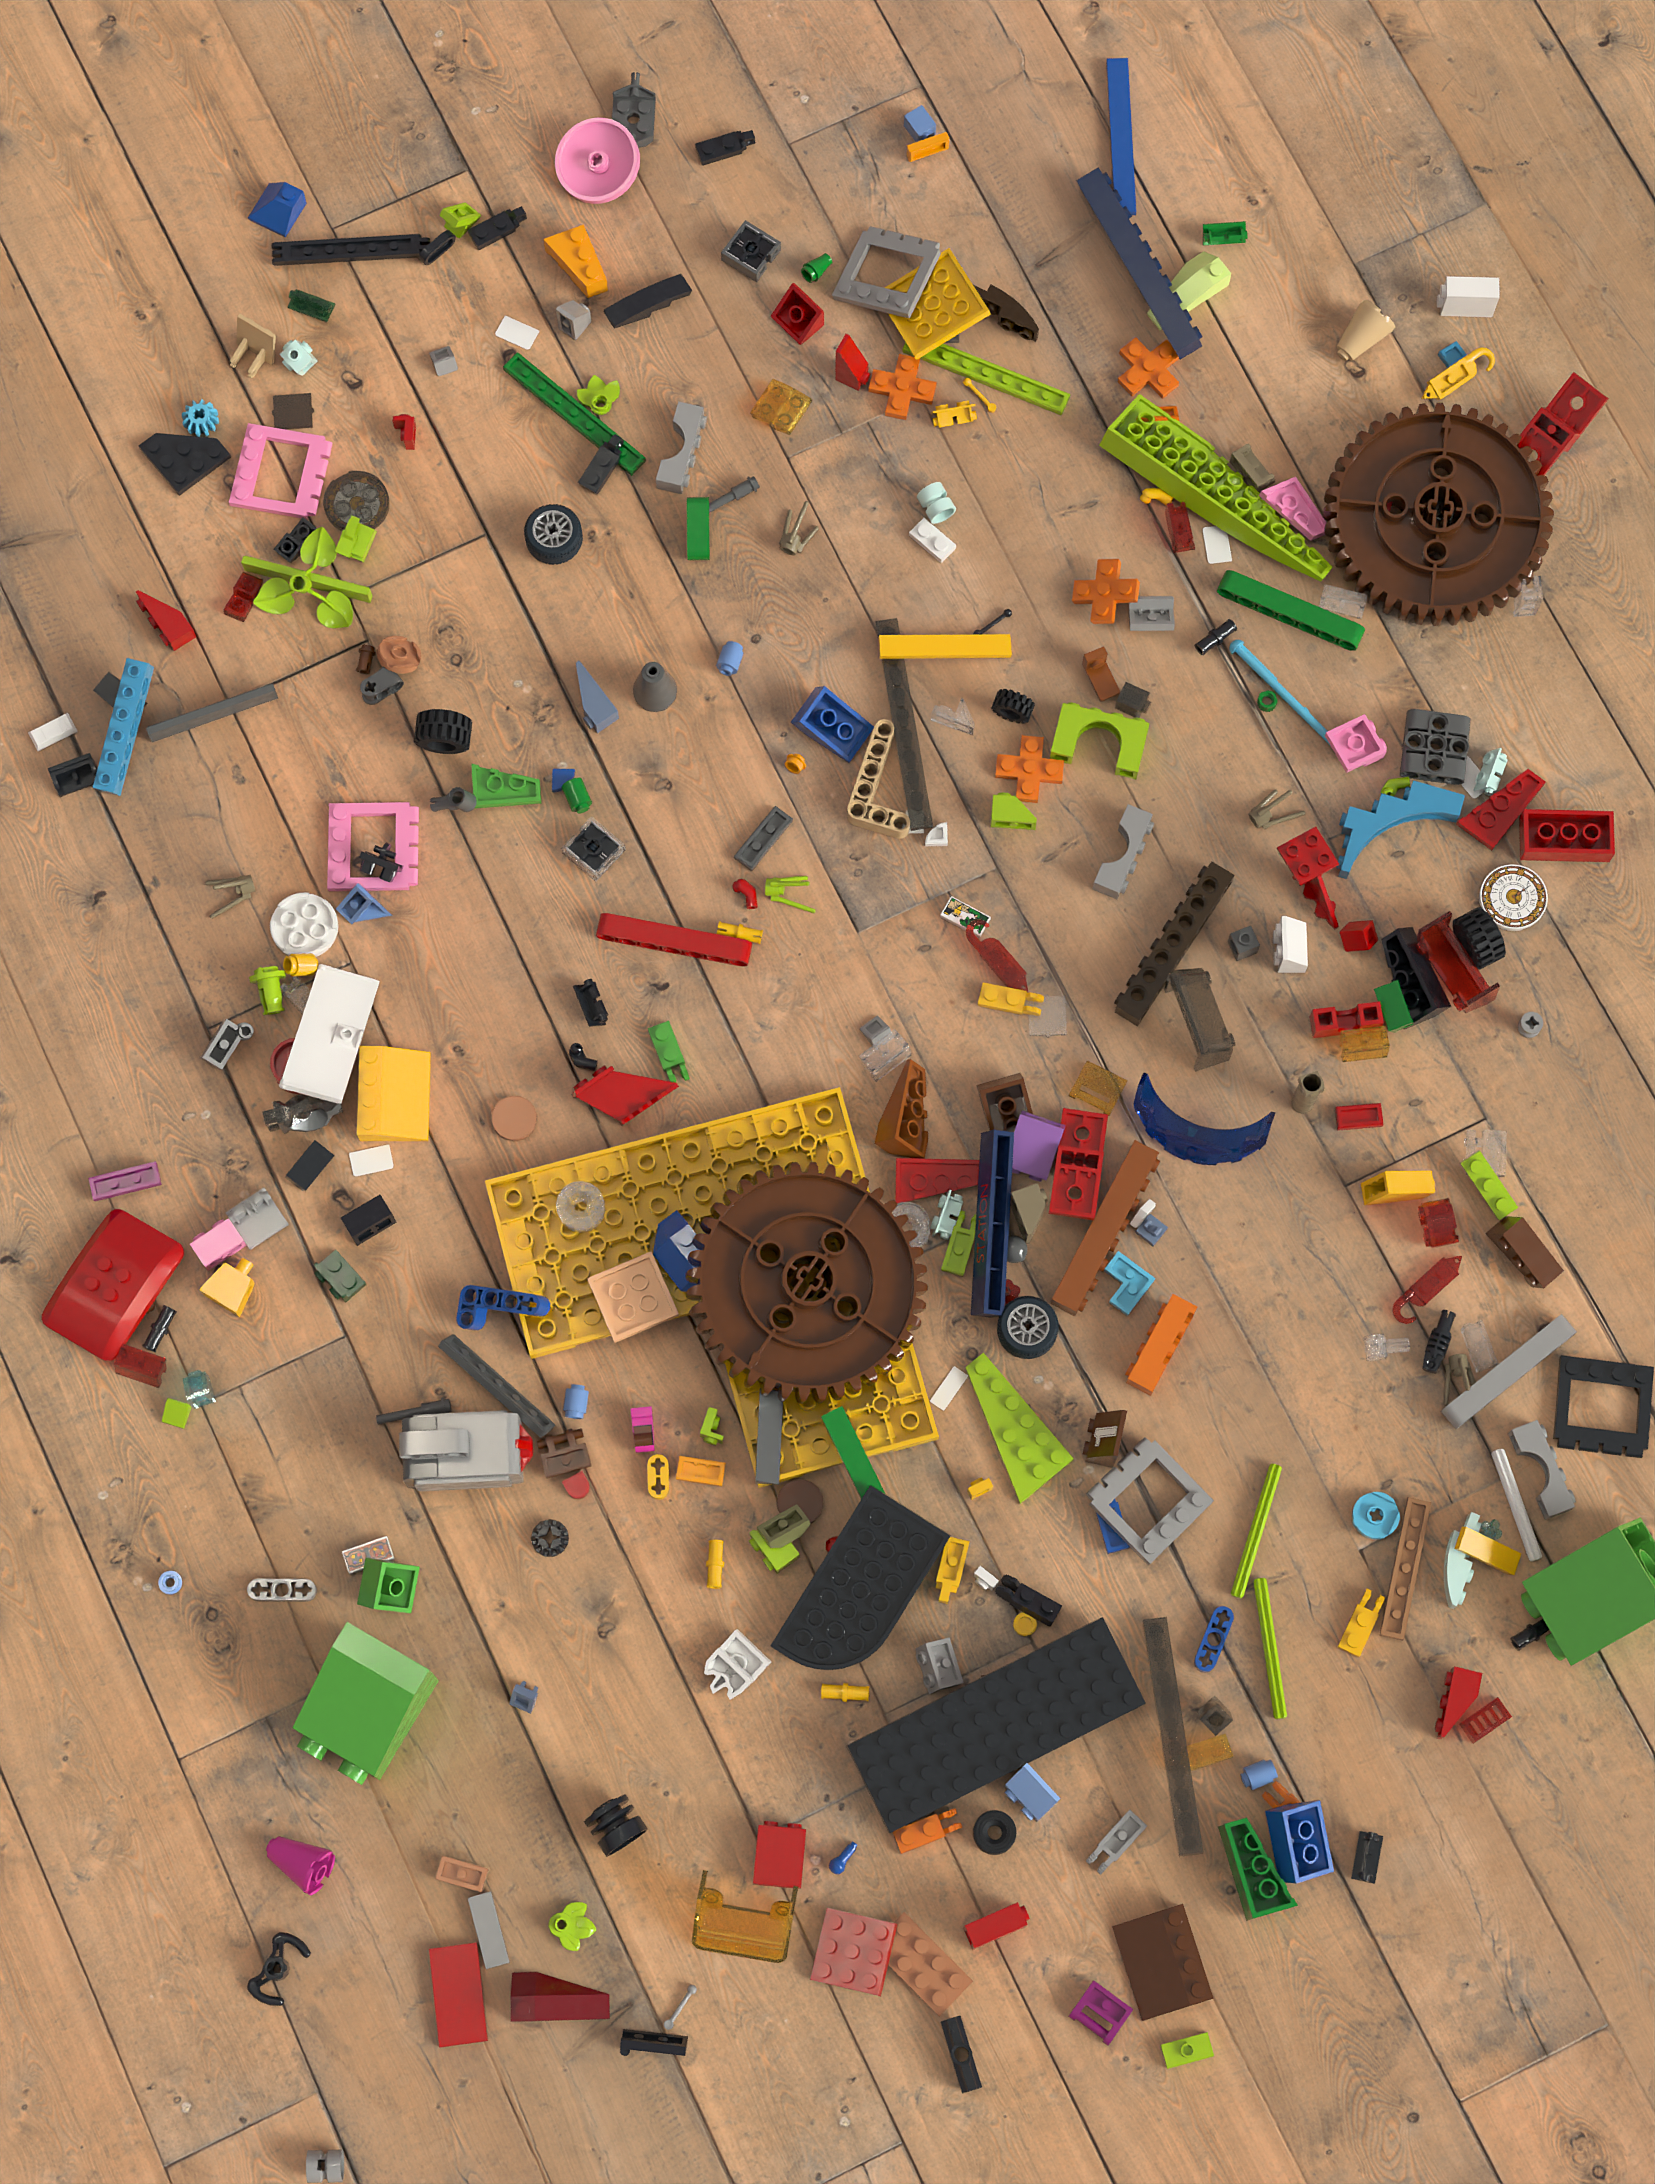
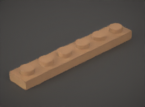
M1411 1497L1407 1498L1380 1636L1404 1640L1432 1502Z

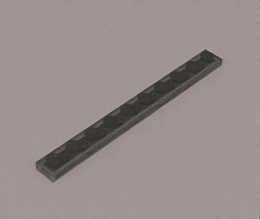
M897 618L875 621L877 637L879 635H900ZM881 659L891 719L894 725V736L906 807L910 819V830L933 828L905 660Z
M1167 1617L1144 1619V1635L1179 1857L1203 1854Z

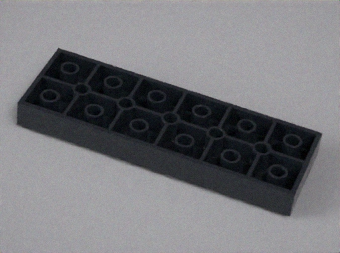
M1101 1617L846 1745L887 1831L891 1833L1024 1766L1026 1763H1030L1146 1704L1104 1618Z

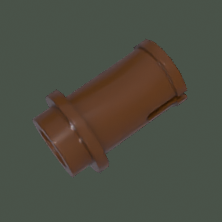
M364 644L359 648L360 657L356 668L357 672L370 674L372 659L376 655L373 646Z

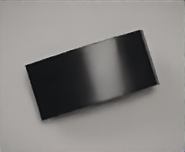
M302 517L291 533H286L273 550L289 563H292L301 555L300 551L305 539L317 528Z

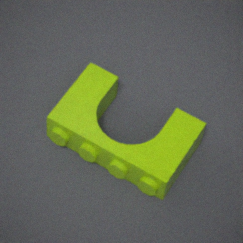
M1073 702L1063 703L1050 759L1064 760V763L1071 764L1079 737L1087 730L1101 728L1111 732L1117 738L1120 745L1115 775L1137 779L1150 723L1142 718H1126L1116 712L1111 714L1105 713L1094 707L1089 709L1083 708Z

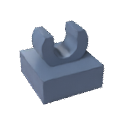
M1149 1214L1135 1233L1151 1246H1154L1168 1227Z
M523 1681L520 1685H515L509 1704L531 1714L535 1707L538 1687L535 1686L533 1690L525 1688L526 1682Z

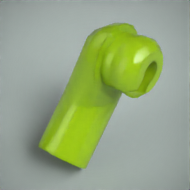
M1409 777L1387 780L1381 789V793L1394 797L1398 789L1410 787Z

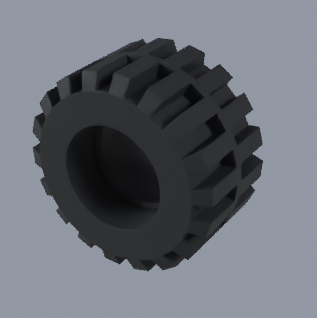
M429 709L419 712L416 718L414 743L422 749L434 753L458 754L466 752L470 747L472 720L459 712L445 709Z
M1477 907L1453 920L1452 926L1455 940L1462 954L1473 967L1481 970L1505 957V943L1502 934L1493 918L1484 909Z

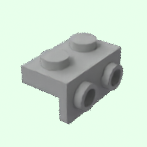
M1138 596V603H1129L1130 631H1174V597Z

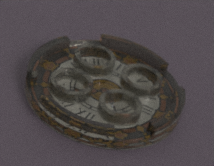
M349 471L328 485L324 494L323 505L328 520L340 531L345 530L351 515L360 518L359 523L376 529L388 514L390 500L386 487L378 477L365 471Z

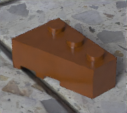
M1505 1216L1485 1233L1525 1276L1526 1282L1533 1288L1544 1289L1564 1272L1523 1217Z

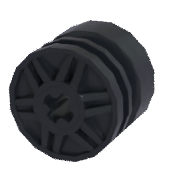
M626 1794L608 1800L596 1808L584 1821L587 1827L598 1823L591 1831L592 1835H597L601 1832L605 1834L598 1842V1845L606 1857L621 1850L648 1830L640 1816L628 1819L627 1815L634 1809L632 1804L623 1809L621 1808L629 1801Z

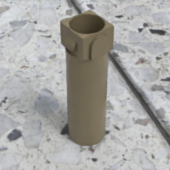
M1318 1071L1298 1078L1299 1084L1291 1101L1292 1107L1296 1112L1301 1114L1310 1112L1319 1094L1324 1091V1082Z

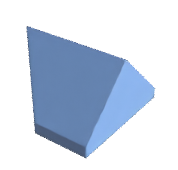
M359 883L336 908L351 924L393 916Z

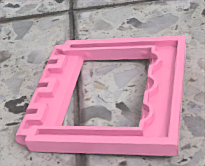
M248 423L229 505L296 518L304 517L307 519L308 515L316 516L319 500L314 498H320L324 482L318 478H325L328 460L326 459L330 457L333 443L325 441V436ZM266 440L309 447L295 503L253 496Z
M409 802L329 803L328 891H351L358 883L367 891L409 890V886L418 885V869L410 868L418 866V848L410 847V845H418V826H410V824L419 823V808L410 806ZM396 816L395 863L403 865V869L401 872H397L392 882L384 881L379 877L350 878L351 817Z

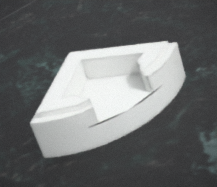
M947 822L936 825L928 833L925 846L948 845Z
M1149 1199L1140 1208L1130 1224L1134 1228H1138L1146 1216L1155 1208L1156 1203Z

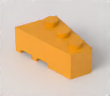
M584 224L543 239L546 253L553 257L558 266L571 277V280L587 298L608 291L606 276Z

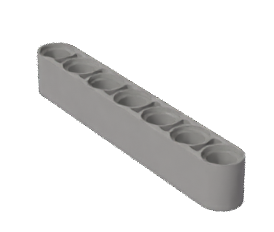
M1561 1314L1473 1384L1469 1391L1466 1390L1441 1411L1455 1429L1459 1428L1570 1339L1577 1331Z

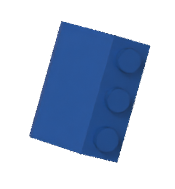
M1320 1800L1288 1804L1265 1811L1277 1873L1285 1883L1297 1884L1334 1872Z

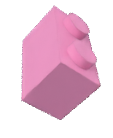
M229 1218L225 1221L222 1219L212 1226V1230L206 1234L204 1232L194 1237V1242L190 1244L208 1271L247 1246Z

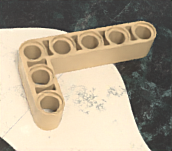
M882 719L874 726L847 807V819L854 826L902 839L908 835L910 830L909 817L902 812L872 804L894 739L893 723L887 719ZM886 729L890 733L884 736L879 734V731ZM879 749L883 754L877 756L872 751ZM873 769L876 771V774L869 776L865 771ZM862 789H866L870 793L866 796H862L858 792ZM858 809L861 810L863 814L860 816H854L851 812L853 810ZM881 816L884 818V821L878 823L873 818ZM902 822L906 826L903 829H897L894 825Z

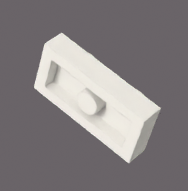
M925 518L909 532V536L940 563L956 549V544Z

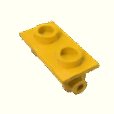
M969 401L957 402V407L948 408V404L935 406L936 411L931 412V414L936 413V418H932L934 427L938 426V428L954 425L952 418L954 416L957 418V424L973 422V420L977 419L976 411L971 410V407L976 405H970Z

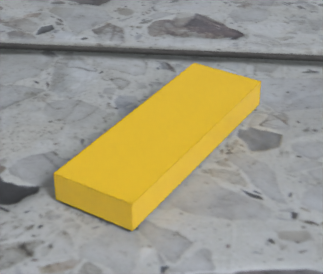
M1461 1527L1454 1548L1508 1575H1515L1522 1554L1468 1527Z

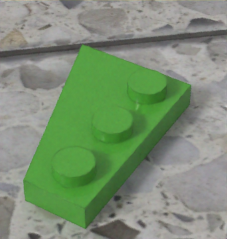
M471 764L473 794L477 800L475 809L542 804L540 779L514 773L508 774L499 772L497 769H487Z

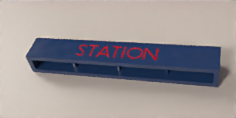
M990 1130L981 1133L971 1316L999 1317L1003 1314L1005 1308L1014 1132Z

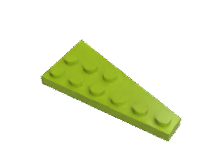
M983 1352L965 1369L1001 1459L1004 1462L1018 1501L1021 1504L1070 1464L1074 1458Z

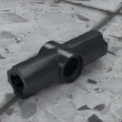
M961 2015L941 2021L950 2058L953 2062L962 2094L982 2088ZM959 2047L965 2048L968 2052V2058L964 2062L956 2060L954 2056L955 2050Z

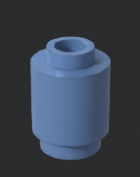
M728 641L722 647L716 664L721 674L731 676L737 673L744 654L742 651L743 647L739 643Z
M571 1384V1388H566L563 1406L565 1417L583 1419L587 1411L589 1391L584 1390L585 1386Z
M1261 1760L1243 1768L1244 1773L1240 1774L1246 1788L1250 1787L1251 1790L1272 1783L1273 1779L1278 1778L1271 1760Z

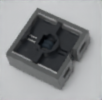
M745 220L722 250L721 260L757 282L766 271L767 262L772 263L781 251V242Z

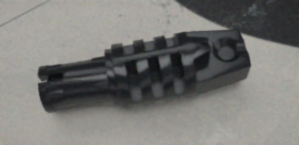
M1448 1310L1441 1311L1437 1328L1431 1331L1425 1349L1424 1371L1436 1374L1447 1353L1452 1338L1450 1330L1456 1314L1451 1311L1448 1315Z

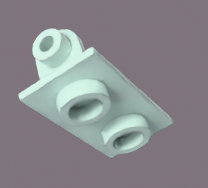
M1502 748L1485 754L1483 766L1476 777V785L1473 791L1483 789L1485 790L1484 793L1488 796L1496 793L1501 779L1494 774L1502 775L1508 761L1506 759L1507 755L1501 753Z
M949 1190L946 1195L942 1194L937 1206L941 1208L939 1216H934L930 1229H933L932 1237L937 1233H940V1238L948 1240L949 1236L951 1237L953 1227L957 1221L949 1218V1216L958 1217L963 1205V1197L961 1195L954 1194L953 1197L950 1196L952 1190Z

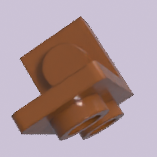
M1104 646L1084 654L1082 662L1101 702L1120 694L1118 685L1106 663L1108 653Z

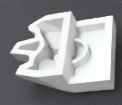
M737 1629L706 1661L704 1674H714L716 1676L710 1685L713 1694L721 1688L727 1687L729 1689L727 1696L731 1700L750 1686L771 1661Z

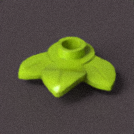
M593 375L590 379L587 389L577 390L578 400L583 405L589 406L592 412L597 415L608 413L612 406L611 403L620 394V386L617 380L606 385L596 375ZM599 403H603V404H604L603 407H598L597 405H598Z
M574 1902L566 1905L562 1913L554 1914L548 1923L550 1932L554 1936L559 1937L561 1945L570 1951H578L580 1939L590 1937L596 1932L593 1922L584 1917L587 1904L583 1902ZM559 1920L565 1923L563 1929H559L557 1926Z

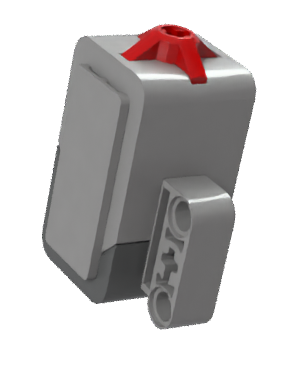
M506 1410L413 1415V1418L402 1419V1432L399 1433V1457L403 1458V1481L408 1488L417 1489L418 1491L512 1487V1484L524 1482L523 1469L533 1457V1439L522 1427L519 1415L517 1413H508Z

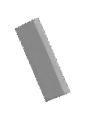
M492 1892L468 1898L486 1969L510 1963Z

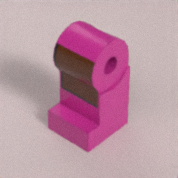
M652 1406L631 1408L636 1453L655 1451Z

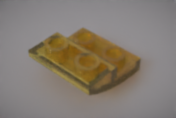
M772 379L750 414L755 419L769 423L772 429L790 435L812 403V399L795 388Z

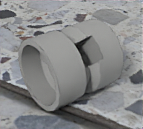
M343 2149L328 2150L326 2154L322 2150H308L306 2157L307 2183H322L324 2179H327L328 2183L343 2182ZM321 2162H325V2171H321Z

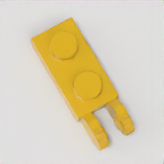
M983 982L978 1006L1020 1015L1024 1013L1040 1016L1041 1009L1025 1006V1001L1042 1003L1044 996Z
M1368 1588L1365 1590L1360 1603L1356 1605L1337 1648L1358 1658L1379 1616L1378 1612L1385 1599L1384 1596L1380 1595L1376 1599L1372 1611L1365 1608L1364 1606L1370 1599L1372 1591Z

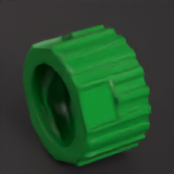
M1269 690L1261 692L1257 700L1258 708L1263 712L1273 711L1278 701L1276 694ZM1268 697L1272 703L1265 705L1262 699Z

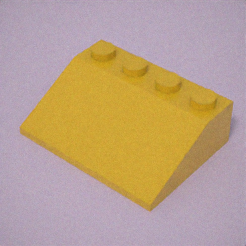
M386 1046L359 1047L357 1136L360 1141H428L430 1052Z

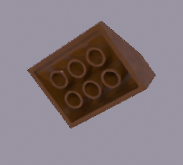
M1183 1904L1112 1926L1142 2021L1214 1999Z

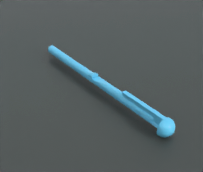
M1242 640L1232 641L1229 646L1230 653L1234 654L1236 652L1329 744L1325 737L1328 730L1277 681V678L1243 645L1244 642Z

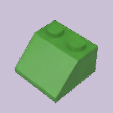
M366 1558L357 1605L378 1610L411 1613L420 1567Z

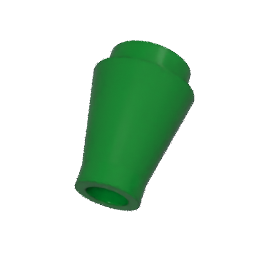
M824 253L820 257L804 263L801 269L803 278L809 283L817 282L832 264L831 257Z

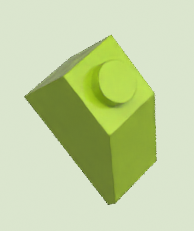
M1005 792L998 793L997 795L993 794L991 827L1036 829L1037 818L1016 796H1011V794Z

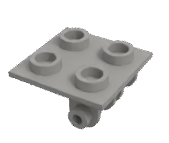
M262 1188L226 1212L250 1250L289 1225L265 1188Z

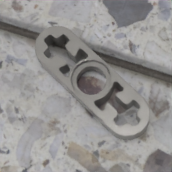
M254 1579L248 1584L247 1593L255 1601L308 1602L315 1598L317 1588L309 1579ZM269 1583H272V1597H268L269 1592H260V1596L252 1592L253 1588H257V1584H260L264 1589H270ZM279 1584H286L289 1591L287 1595L279 1597L276 1594V1587ZM292 1584H296V1589H302L304 1584H307L312 1591L308 1592L305 1597L302 1592H295L296 1596L292 1597Z

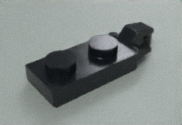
M753 130L742 133L741 131H736L695 143V148L700 162L704 166L740 155L742 151L747 149L746 146L756 142Z
M522 206L512 211L508 209L468 229V234L477 249L481 250L516 232V228L520 226L519 223L527 219L526 212Z
M614 434L608 443H603L578 481L581 486L596 495L599 494L621 459L620 455L622 452L619 449L624 443L621 437Z

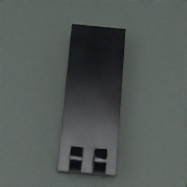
M623 2029L620 2053L623 2056H627L630 2050L685 2056L688 2036Z

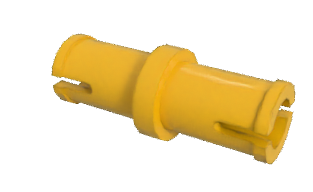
M719 921L718 928L721 929H718L716 934L761 944L763 930L743 927L744 924H739L738 926Z
M709 1540L708 1561H706V1567H708L706 1587L709 1589L722 1588V1568H724L725 1563L722 1561L724 1541Z
M822 1683L821 1699H842V1702H847L848 1700L869 1702L870 1686H850L848 1683H843V1685Z

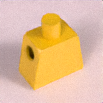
M241 1258L235 1268L224 1263L199 1290L207 1298L240 1317L255 1284L247 1276L253 1264L245 1258Z

